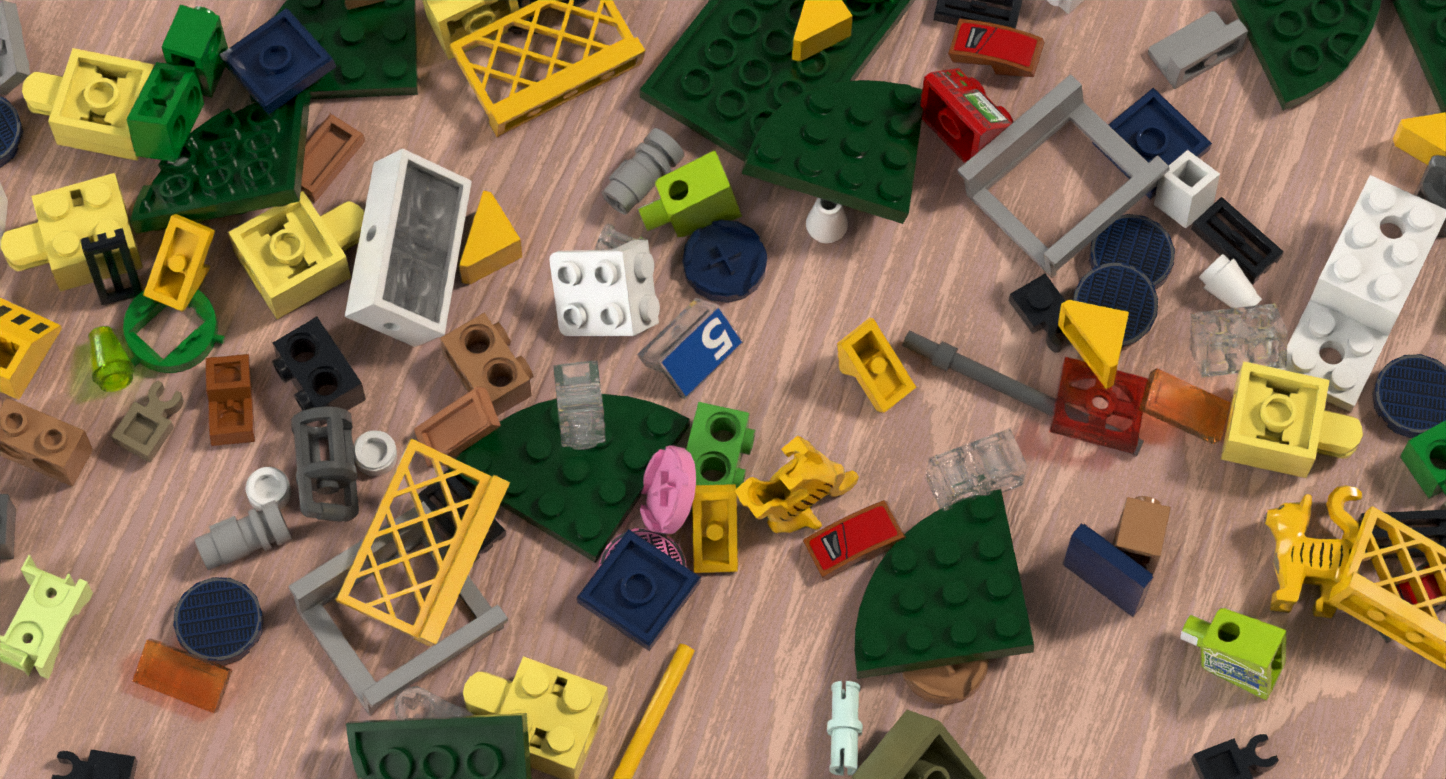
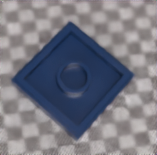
M287 8L219 55L222 63L268 115L336 68L333 58Z
M1154 88L1108 124L1148 163L1156 156H1159L1169 166L1187 150L1200 159L1210 150L1212 145L1200 131ZM1092 141V144L1098 150H1100L1128 179H1131V177L1126 172H1124L1108 155H1106ZM1157 186L1146 194L1149 199L1156 195Z
M1081 523L1073 532L1063 565L1134 617L1143 606L1153 580V574L1086 524Z
M628 529L577 596V603L650 651L699 586L701 577Z

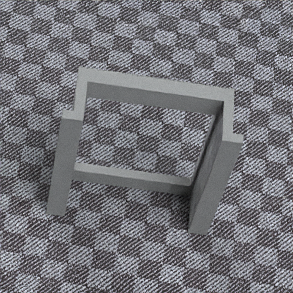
M1070 74L958 169V174L964 179L967 196L1053 278L1057 274V270L1156 187L1158 180L1170 168L1159 156H1156L1148 163L1087 106L1083 99L1082 84ZM1071 121L1126 172L1131 179L1048 249L988 190L1066 123Z
M423 501L421 504L425 514L431 513V510ZM414 507L394 520L395 524L398 525L419 517L416 508ZM434 517L427 519L436 544L443 542V539L435 530ZM421 522L398 530L406 553L420 544H423L425 548L430 547ZM389 525L383 526L379 531L389 528ZM392 533L374 539L371 550L377 566L400 558ZM361 540L288 587L294 596L297 612L369 716H371L381 704L496 630H502L504 624L508 622V617L499 605L491 608L471 578L467 576L459 596L476 619L378 682H375L323 607L337 597L363 540ZM448 546L438 549L441 559H443ZM432 551L429 552L431 557L434 559ZM367 557L360 572L371 568ZM373 573L357 578L353 587L373 575Z

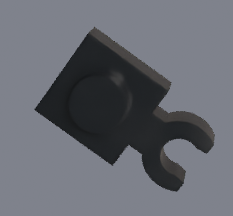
M1043 274L1012 292L1009 296V302L1032 334L1042 328L1046 331L1047 346L1050 350L1057 353L1062 346L1056 334L1062 332L1058 326L1061 303L1065 302V299L1048 276Z
M1259 734L1251 738L1246 748L1241 750L1235 738L1194 753L1191 761L1200 779H1253L1250 772L1251 769L1257 772L1270 771L1276 766L1278 758L1277 755L1268 759H1262L1257 756L1255 749L1264 746L1269 740L1267 734Z
M91 749L88 762L80 761L79 757L73 752L60 751L57 754V759L60 763L71 764L72 771L66 776L52 775L51 779H134L138 761L135 756Z

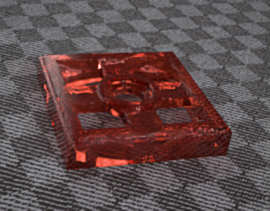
M1065 356L1061 366L1049 432L1134 454L1138 445L1149 378L1119 370L1116 371L1114 385L1130 399V401L1118 398L1112 390V386L1106 389L1085 361ZM1095 379L1094 386L1087 390L1071 386L1072 383L1079 380ZM1096 397L1103 398L1108 403V407L1099 409L1093 405L1092 399ZM1065 403L1084 407L1089 413L1088 422L1083 423L1071 420L1065 412ZM1112 415L1132 420L1131 426L1123 432L1105 429L1106 419Z

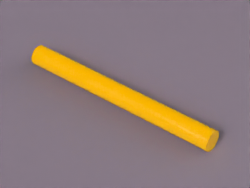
M681 643L678 645L612 779L633 778L695 653L691 647Z

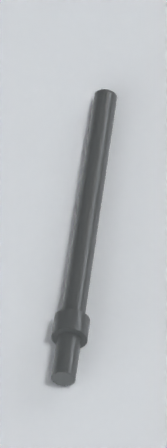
M910 330L903 341L902 346L931 359V364L942 370L948 371L949 368L1135 456L1138 455L1144 443V440L957 353L958 348L944 341L938 344Z

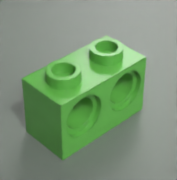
M698 402L686 448L691 453L695 463L696 485L736 484L737 489L744 483L746 469L739 468L742 454H751L756 432L755 429L749 428L748 412ZM725 430L732 433L734 437L729 441L721 442L714 439L712 435L717 431ZM708 470H718L724 477L719 481L712 482L706 480L702 475Z

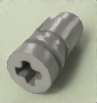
M654 128L644 138V143H640L635 148V156L632 159L624 160L609 177L610 183L602 191L604 199L615 210L624 215L628 214L636 204L641 202L655 186V181L658 178L670 173L671 167L674 168L685 156L679 144L660 129Z
M276 500L261 505L262 510L258 512L255 508L249 510V516L237 520L233 516L209 526L211 532L195 538L197 548L207 570L222 564L227 565L250 555L251 552L262 547L264 551L269 550L274 542L280 545L292 540Z

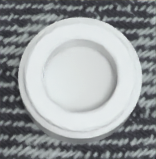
M377 430L368 431L359 436L354 443V461L362 473L368 476H381L391 471L397 462V449L394 440L387 433Z
M263 467L254 471L249 476L246 482V494L250 504L258 511L262 510L261 505L276 500L281 510L290 500L291 487L287 476L281 470L274 467Z

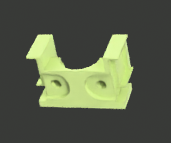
M28 555L21 571L31 586L4 636L0 635V661L25 671L28 676L35 666L40 676L49 679L56 657L60 651V640L67 623L74 615H79L81 609L91 599L93 592L88 582L80 578L75 585L70 574H67L66 578L62 579L38 569L31 556Z

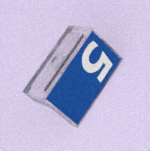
M695 298L637 355L645 367L664 373L682 399H686L744 341L718 304Z

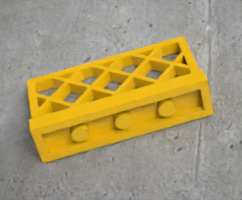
M537 0L450 44L449 48L489 117V125L496 137L642 64L645 49L638 37H633L613 0H600L597 12L573 6L574 0H569L568 4L562 3L561 1L563 0ZM603 6L609 16L601 14ZM549 7L566 12L560 31L537 24L540 12ZM570 14L594 21L589 39L565 33ZM534 15L532 22L525 21V19ZM598 22L616 27L622 40L610 46L593 41ZM511 26L529 30L524 49L501 43L503 31ZM534 32L557 39L552 58L528 51ZM497 34L495 41L488 39L489 37ZM562 40L586 47L582 60L574 64L558 60L557 56ZM475 44L492 48L487 67L470 63L463 50ZM590 49H593V50L598 51V52H596V53H594V54L588 56V55H589V52H590ZM497 50L521 57L515 76L492 69ZM529 59L549 65L546 78L538 82L520 78L525 60ZM554 67L562 69L552 74ZM476 73L484 75L482 84ZM489 77L511 83L512 88L509 97L493 104L485 91ZM517 86L525 87L524 89L516 92Z
M411 438L335 601L414 637V640L429 647L437 644L510 482L495 475L485 474ZM415 452L431 459L437 477L414 485L408 466ZM441 465L454 471L443 474ZM462 474L477 481L478 483L471 498L455 504L446 479ZM404 477L408 487L397 491ZM439 482L448 507L425 514L417 490ZM410 492L419 517L396 525L389 507L393 498ZM467 505L460 520L457 508ZM450 511L456 531L452 539L436 544L427 519ZM386 517L389 528L379 531L380 526L384 518ZM421 522L430 547L407 555L398 530ZM392 533L400 558L377 566L371 550L374 539ZM449 545L443 559H441L438 549ZM432 551L438 568L435 577L429 581L417 584L409 559ZM367 557L371 568L360 572ZM402 562L411 587L388 595L379 570ZM373 573L382 598L369 603H363L349 596L357 578ZM430 586L423 600L419 589ZM411 592L414 593L419 611L413 625L396 618L390 602L391 599ZM384 603L387 613L372 606Z
M1372 506L1365 512L1342 578L1338 584L1332 587L1327 602L1446 670V624L1438 620L1433 609L1434 606L1446 603V548ZM1374 525L1387 531L1393 546L1379 549L1372 533ZM1416 548L1422 551L1427 558L1430 568L1417 571L1408 549ZM1396 553L1405 575L1392 578L1383 556ZM1372 561L1380 582L1373 583L1357 573L1361 562ZM1434 574L1443 596L1429 600L1420 578ZM1409 581L1418 603L1412 605L1401 599L1395 585Z

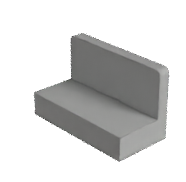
M1211 11L1150 46L1148 55L1172 87L1176 89L1242 51L1248 30L1239 18L1226 25L1215 11Z

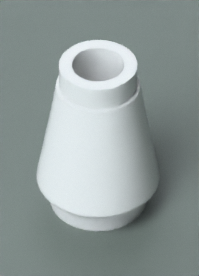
M817 197L806 219V228L811 237L821 243H833L841 239L848 228V220L843 205Z
M1224 254L1216 259L1199 276L1205 284L1203 288L1236 312L1238 311L1243 317L1262 300L1235 259L1233 258L1230 261Z

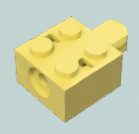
M422 0L427 20L448 60L454 58L449 48L451 43L519 10L517 0ZM509 28L505 29L503 34L508 33ZM497 34L489 37L488 39H495ZM475 44V45H473V46H471V47H469V48L463 50V52L465 53V52H467V51H469V50H471V49H473V48H475V47H478V46H480V45H479V44Z
M72 48L63 76L33 72L24 81L22 93L30 112L50 116L48 122L57 145L138 161L139 157L135 155L126 119L145 85L154 64Z
M115 173L31 196L38 222L8 230L1 239V250L12 269L23 271L50 263L51 271L60 292L93 283L80 241L83 238L89 237L90 243L99 241L98 234L106 232L107 238L115 237L114 230L123 228L136 270L143 268L124 198ZM119 248L112 250L119 274L127 273ZM103 253L96 254L95 257L102 278H110L111 276Z
M304 191L300 193V202L290 203L281 207L275 206L228 232L234 254L276 319L283 317L351 278L344 251L359 243L364 210L359 205L347 201L319 216Z
M1243 361L1235 381L1221 460L1307 478L1317 453L1342 459L1350 458L1361 441L1363 430L1357 418L1324 410L1330 380Z
M524 656L513 682L488 672H476L469 677L463 690L466 709L472 715L527 713L531 768L561 779L579 778L609 703L608 687Z

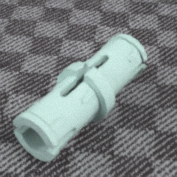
M838 681L831 685L832 719L827 722V732L831 736V764L829 771L832 774L844 776L845 767L849 776L854 775L859 767L857 765L858 737L862 735L863 724L858 720L860 685L856 682L846 681L845 691V689H842V681Z

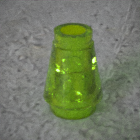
M100 326L93 329L88 335L93 382L99 385L100 389L105 392H116L125 389L133 381L135 367L111 327Z

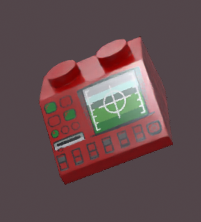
M959 68L930 72L924 77L920 106L923 108L922 120L964 163L1014 122L1004 107L996 106L986 96L985 90L978 80L973 77L968 78Z

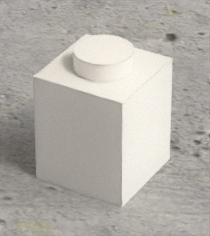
M1188 150L1169 165L1170 170L1158 180L1154 201L1156 207L1184 228L1191 225L1214 204L1220 173Z

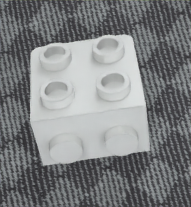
M632 240L612 250H565L551 254L549 260L558 326L564 336H635L659 323L660 305L658 298L655 296L653 282L654 260L649 251L648 240Z

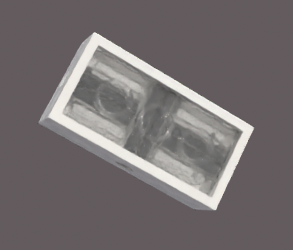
M403 148L374 162L344 317L414 347L445 335L471 180Z

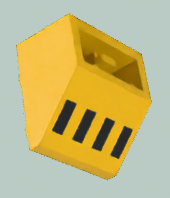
M0 298V392L19 400L62 330V327L51 320Z

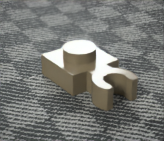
M159 380L153 383L149 389V402L146 407L134 402L111 436L113 443L150 463L174 428L172 421L166 417L177 413L184 402L182 393L176 391L169 401H160L159 397L163 394L165 388Z

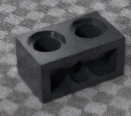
M318 317L313 318L272 342L277 357L272 360V364L284 383L291 380L298 390L294 397L302 411L316 407H338L348 411L366 400L362 382ZM302 352H311L314 354V356L306 362H298L294 360L295 357ZM333 385L337 387L330 395L323 396L317 394V391L322 386ZM326 420L318 421L321 426L327 423Z

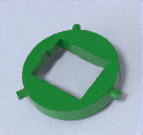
M200 290L196 291L187 307L195 309L197 316L204 323L195 329L164 359L147 345L137 333L167 305L143 296L144 291H142L130 303L125 313L123 332L128 348L134 356L128 361L133 368L141 363L148 369L161 373L183 372L201 363L212 351L215 343L224 344L225 336L218 335V322L213 306Z

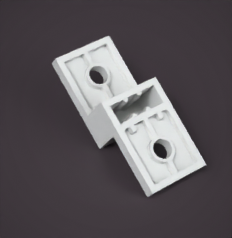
M1370 175L1276 368L1330 380L1326 401L1352 412L1444 223L1446 209ZM1384 223H1393L1400 228L1402 236L1397 239L1388 238L1383 235L1380 226ZM1323 348H1333L1339 352L1342 361L1338 364H1328L1321 359L1319 351Z

